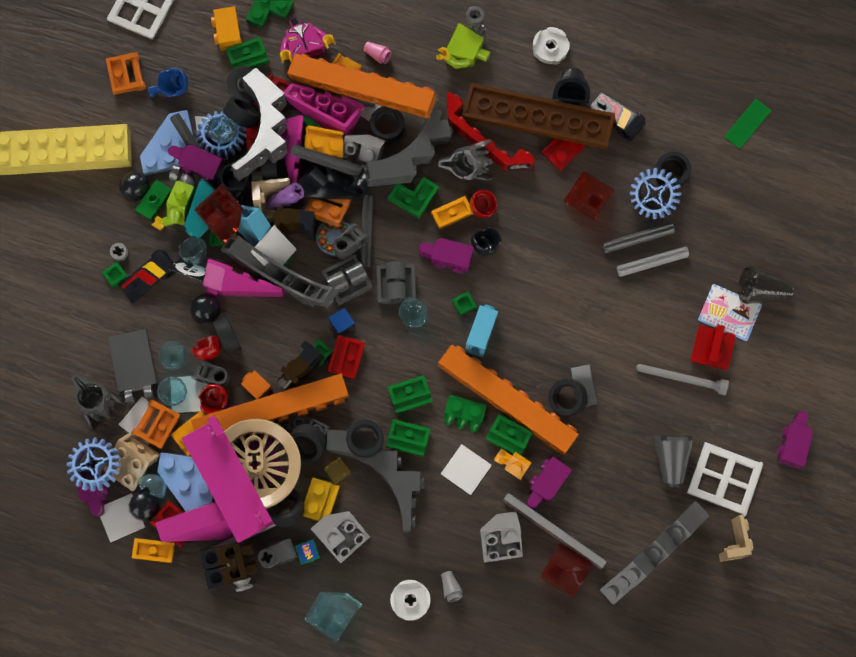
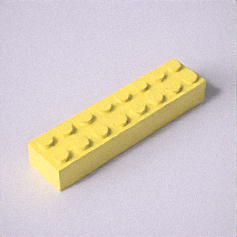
M127 124L0 132V175L132 167L131 131Z

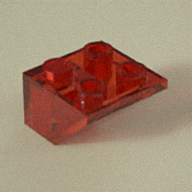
M583 171L563 202L596 221L615 190Z
M221 184L195 211L209 229L223 242H226L239 230L243 207L229 190Z
M559 543L539 578L574 598L592 568L593 563Z

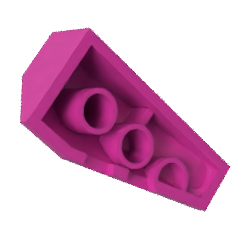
M291 83L284 91L286 101L303 115L309 116L321 128L344 132L343 141L345 136H349L353 132L365 106L346 96L339 98L331 96L332 93L330 92L323 94L315 92L313 88Z
M302 115L286 119L287 129L283 134L279 135L286 142L288 153L284 158L290 185L298 183L300 180L302 158L293 156L291 149L293 145L303 147L306 127L304 116Z
M208 259L203 286L210 295L284 296L283 288L258 279L256 282L253 277L249 276L250 274L245 272L238 274L232 270L233 267Z
M216 501L155 523L161 542L225 540L234 536Z

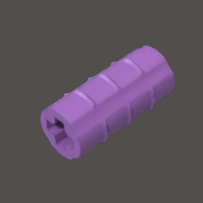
M293 183L266 200V206L268 210L276 211L277 206H283L285 209L303 198L304 190L298 183Z

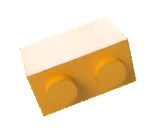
M235 6L214 9V17H211L213 28H216L217 31L214 34L215 45L219 44L220 50L223 51L226 48L242 43Z

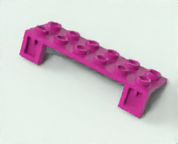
M214 415L208 418V424L184 436L182 440L236 541L240 543L271 526L274 522Z

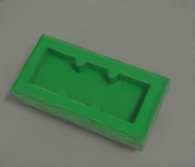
M155 180L135 211L152 221L170 196L172 189Z

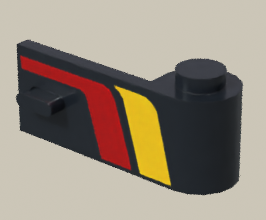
M603 93L588 107L615 113L613 125L617 127L618 133L628 141H632L646 125L645 117L641 113H635Z
M157 250L146 263L119 286L131 303H134L161 279H169L177 273L168 269L174 262L165 250Z

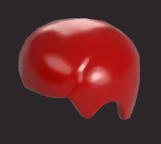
M479 190L471 196L469 207L475 216L488 218L496 212L497 200L490 191Z
M218 336L200 339L197 341V348L192 346L193 356L198 360H212L221 352V343Z
M219 384L205 386L198 397L201 404L200 409L207 415L224 410L228 403L226 389Z

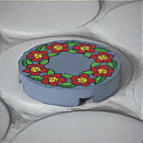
M343 220L339 227L325 222L322 223L316 234L317 245L320 250L335 257L333 242L346 231L349 224ZM346 246L339 247V250L346 249Z

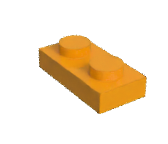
M466 196L431 211L439 230L473 215Z
M135 538L132 558L172 563L175 543Z

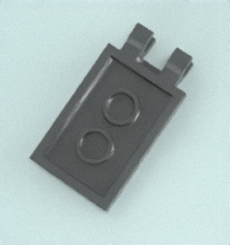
M143 329L108 337L118 392L120 394L124 393L125 402L128 406L136 404L134 392L140 390L144 391V397L147 401H150V399L155 400L152 386H156L158 383L147 330Z

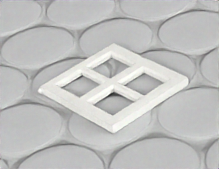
M116 0L107 17V21L153 40L174 0H165L161 8L147 3L148 0ZM125 2L138 7L131 22L118 16ZM143 10L157 15L150 30L136 24Z
M705 442L687 493L746 516L763 467V462L751 460ZM710 453L728 459L723 474L705 468ZM735 462L753 469L748 484L730 478ZM703 473L720 479L716 495L698 489ZM728 483L746 489L741 505L723 498Z

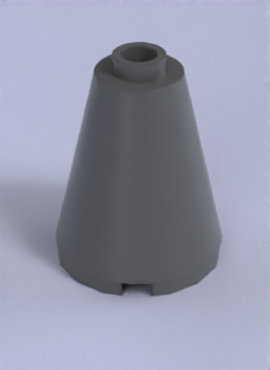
M654 436V444L663 483H666L667 487H679V484L684 482L693 436Z

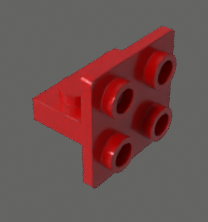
M717 324L715 328L699 325L690 361L727 371L736 335L725 332L724 325Z

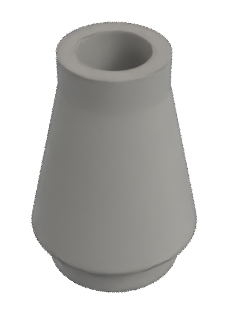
M452 571L442 573L444 598H447L448 602L461 599L463 597V590Z

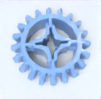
M223 110L221 114L214 111V116L208 113V119L202 118L203 124H198L197 126L199 130L196 131L198 136L196 140L200 144L199 146L221 158L225 156L226 159H229V154L235 157V150L241 152L240 146H245L244 139L247 136L244 132L246 128L230 120ZM225 124H229L232 127H234L236 132L227 129ZM222 129H223L224 134H222L221 139H219V136H221ZM207 138L216 141L217 146L210 144Z
M654 168L653 174L650 169H647V176L641 172L640 176L642 179L637 177L634 179L638 185L631 184V187L636 189V191L630 192V195L636 196V198L631 199V202L637 201L638 203L634 206V209L642 208L639 211L640 215L647 211L646 218H649L651 213H653V219H657L658 213L661 218H664V211L668 215L671 214L669 207L673 210L677 208L673 202L680 203V200L675 198V196H680L681 192H676L675 189L681 186H674L673 183L677 181V178L670 180L671 172L664 176L665 169H662L660 174H658V168ZM659 178L666 183L658 187L651 183L649 179ZM645 183L648 193L646 197L642 199L641 189L643 184ZM670 188V199L666 204L663 193ZM660 189H662L661 191H659V192H660V194H658V195H659V198H658V197H651V198H649L650 196H652V195H651V193H653V192H651L652 190H660ZM653 200L660 204L662 208L653 209L648 207L646 203Z
M93 438L91 444L89 439H85L86 445L79 442L78 446L80 448L78 450L72 448L75 455H68L72 462H67L66 465L72 468L67 473L74 474L70 480L76 481L75 485L77 487L82 486V489L86 491L90 486V491L95 492L97 486L98 490L102 491V484L110 487L108 481H116L113 474H120L115 468L121 467V463L115 461L120 460L121 457L115 455L118 450L112 448L110 442L106 444V441L101 439L98 443V439ZM94 450L105 451L108 457L97 458ZM87 454L86 461L80 464L81 458ZM93 459L98 463L95 465L94 469L91 467L93 465ZM109 464L106 473L102 476V469ZM80 472H91L95 480L84 479Z

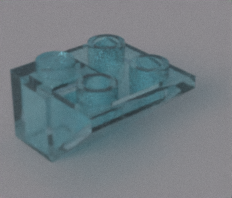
M320 592L304 620L337 643L362 604L347 593Z

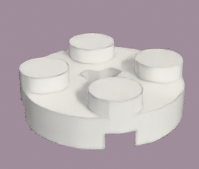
M549 27L535 35L533 54L541 62L556 65L568 54L570 44L562 30ZM553 42L555 48L549 49L546 44Z
M416 580L402 581L394 588L391 594V607L398 617L408 621L417 620L426 614L430 606L429 591ZM409 594L416 598L413 606L405 603V599L408 598Z

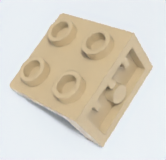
M278 178L251 182L254 207L260 208L262 213L266 214V200L274 193H278L280 190L285 189L286 186H290V179Z
M128 433L120 438L114 447L118 450L115 455L121 457L120 460L115 462L121 463V467L115 468L120 474H113V477L131 491H135L147 468L158 461L160 454L131 433ZM109 464L108 466L104 467L105 472L107 471Z
M739 515L732 519L737 545L724 548V552L719 554L720 562L741 559L752 554L753 543L751 539H748L747 531H749V524L747 519H744V515Z

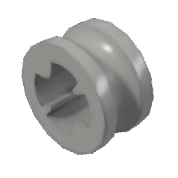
M115 243L110 248V255L116 261H123L128 257V249L122 243ZM116 249L124 250V252H121V256L114 254L117 252Z
M250 576L247 579L233 582L237 586L236 592L253 587V584L250 583Z

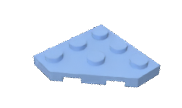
M187 110L168 114L140 155L145 176L171 170L175 163L178 164L179 160L169 155L168 149L173 145L185 148L186 144L171 122L170 117L179 113L193 134Z
M168 453L160 454L157 472L185 511L213 502V496L192 457Z

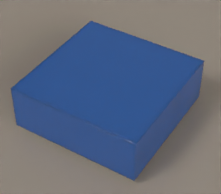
M345 308L329 317V321L339 335L355 325Z

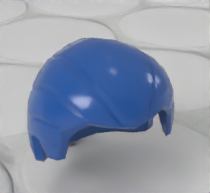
M169 68L161 71L157 79L158 85L148 87V93L150 97H154L158 93H162L167 97L181 96L188 88V77L179 68Z

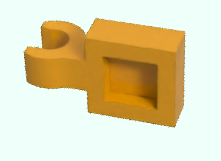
M502 448L494 458L497 463L506 464L505 470L520 480L531 465L530 461L515 452L512 456Z

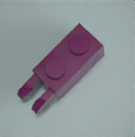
M173 145L168 149L169 155L179 160L178 164L182 166V170L188 173H192V171L199 173L198 177L206 181L216 178L224 160L195 145H188L185 148Z
M440 238L436 240L435 244L421 243L419 255L431 259V264H434L437 268L445 269L446 267L452 269L455 273L462 274L463 272H468L474 247Z
M800 411L794 415L793 421L787 427L784 426L781 434L783 442L782 445L778 446L776 456H779L777 462L798 469L805 466L813 436L811 428L807 427L808 414L805 411Z
M552 457L550 461L546 459L540 467L543 471L539 477L535 474L529 483L532 486L529 490L532 494L528 498L526 505L532 510L539 505L541 500L544 502L551 501L572 471V469L555 457Z
M93 460V465L91 467L94 469L95 465L98 463ZM104 468L101 471V475L105 474ZM80 472L84 479L95 480L91 472ZM102 484L103 490L100 491L96 486L95 492L90 491V486L86 491L82 489V486L77 487L79 500L89 504L91 514L97 517L104 515L103 501L107 500L106 494H109L108 487Z

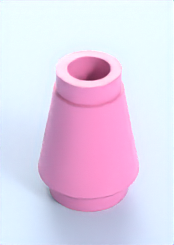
M367 42L363 49L364 52L380 64L388 63L392 55L389 47Z

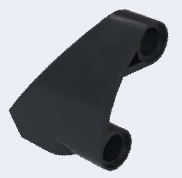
M317 163L310 167L298 182L304 190V197L361 198L370 189L367 186L365 173H360L359 176L350 178L338 170Z

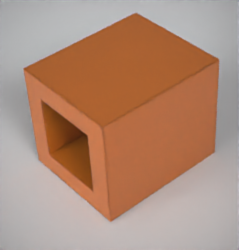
M255 370L252 373H247L242 379V387L255 400L267 397L273 391L271 385Z

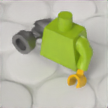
M473 6L467 10L466 21L470 25V29L458 23L447 48L442 47L438 49L442 55H436L437 60L444 59V62L455 69L468 66L473 67L477 58L487 62L490 51L482 48L483 42L486 39V28L482 24L484 11L480 7Z
M176 163L173 165L169 176V181L174 182L175 185L166 203L167 217L160 218L156 216L155 222L152 223V226L160 231L164 226L176 223L184 226L196 193L195 177L193 174L182 170V166Z

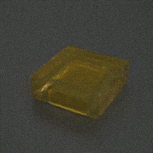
M340 457L324 468L335 485L351 474Z

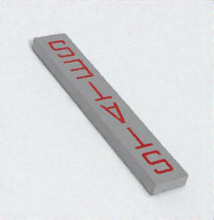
M507 493L503 499L504 503L597 568L602 569L606 560Z

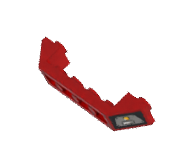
M448 92L446 104L449 126L472 145L490 140L485 139L477 128L470 127L463 117L457 116L463 110V101L457 94L453 95L451 92ZM492 140L490 144L482 148L488 150L489 153L485 155L505 171L532 169L535 163L534 156L522 149L510 159L509 154L495 147L496 145Z

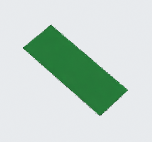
M755 99L724 137L740 149L772 110Z

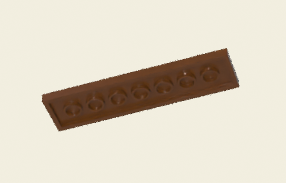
M471 83L462 117L471 121L607 150L615 113Z

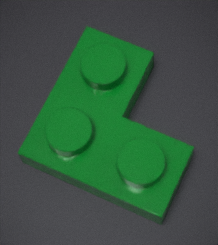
M254 0L246 17V22L263 28L270 13L287 19L294 1Z
M424 177L414 192L401 184H396L388 196V201L420 219L439 190V186Z

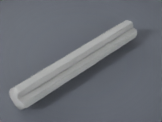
M682 247L623 264L616 268L617 274L621 277L687 258L689 250L687 247Z

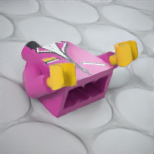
M293 18L289 21L291 29L286 31V37L282 39L280 48L281 63H284L286 59L292 62L294 54H307L311 58L325 54V47L328 49L329 44H336L333 35H327L319 28L313 27L311 23L301 24L299 18Z

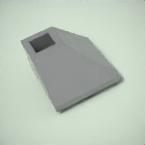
M371 135L345 136L341 160L361 166V173H365L364 169L367 162L381 159L386 140Z
M349 511L326 515L311 528L314 534L340 563L370 538Z
M516 511L496 514L480 529L484 563L523 557L521 529Z

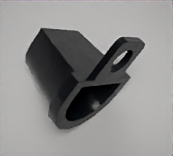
M575 67L565 69L554 86L552 99L578 106L580 103L589 104L590 86L585 80L583 72Z

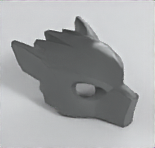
M491 140L459 148L453 152L451 157L441 158L438 165L441 168L450 170L460 179L492 180V177L483 173H487L489 168L486 166L492 164L493 161L485 156L489 151L482 149L490 144Z
M77 374L71 377L76 388L75 398L77 405L83 412L91 430H93V425L90 417L96 421H101L99 416L110 419L109 408L115 409L111 400L125 405V402L100 384L86 381Z

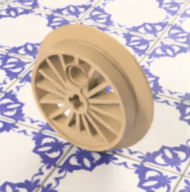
M248 419L227 428L224 432L233 449L245 458H239L251 482L254 479V488L265 508H270L280 503L295 487L301 469L299 449L292 436L278 424L263 419ZM252 434V436L245 440L244 436ZM256 434H264L263 440L256 436ZM268 437L276 439L264 453ZM238 439H241L245 447V453L234 444ZM254 441L260 443L257 450L249 448L250 444ZM279 443L285 448L267 457ZM285 454H288L289 461L270 462ZM254 461H257L260 465L257 466L256 470L251 466L254 465ZM289 466L288 474L268 468ZM267 472L284 477L286 479L284 483L280 485ZM263 475L277 488H268ZM258 478L260 479L264 489H259Z

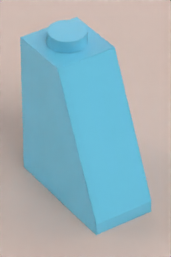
M239 205L226 216L230 223L253 247L272 228L260 208Z
M480 305L466 343L465 351L467 353L484 357L498 315V311L493 306Z

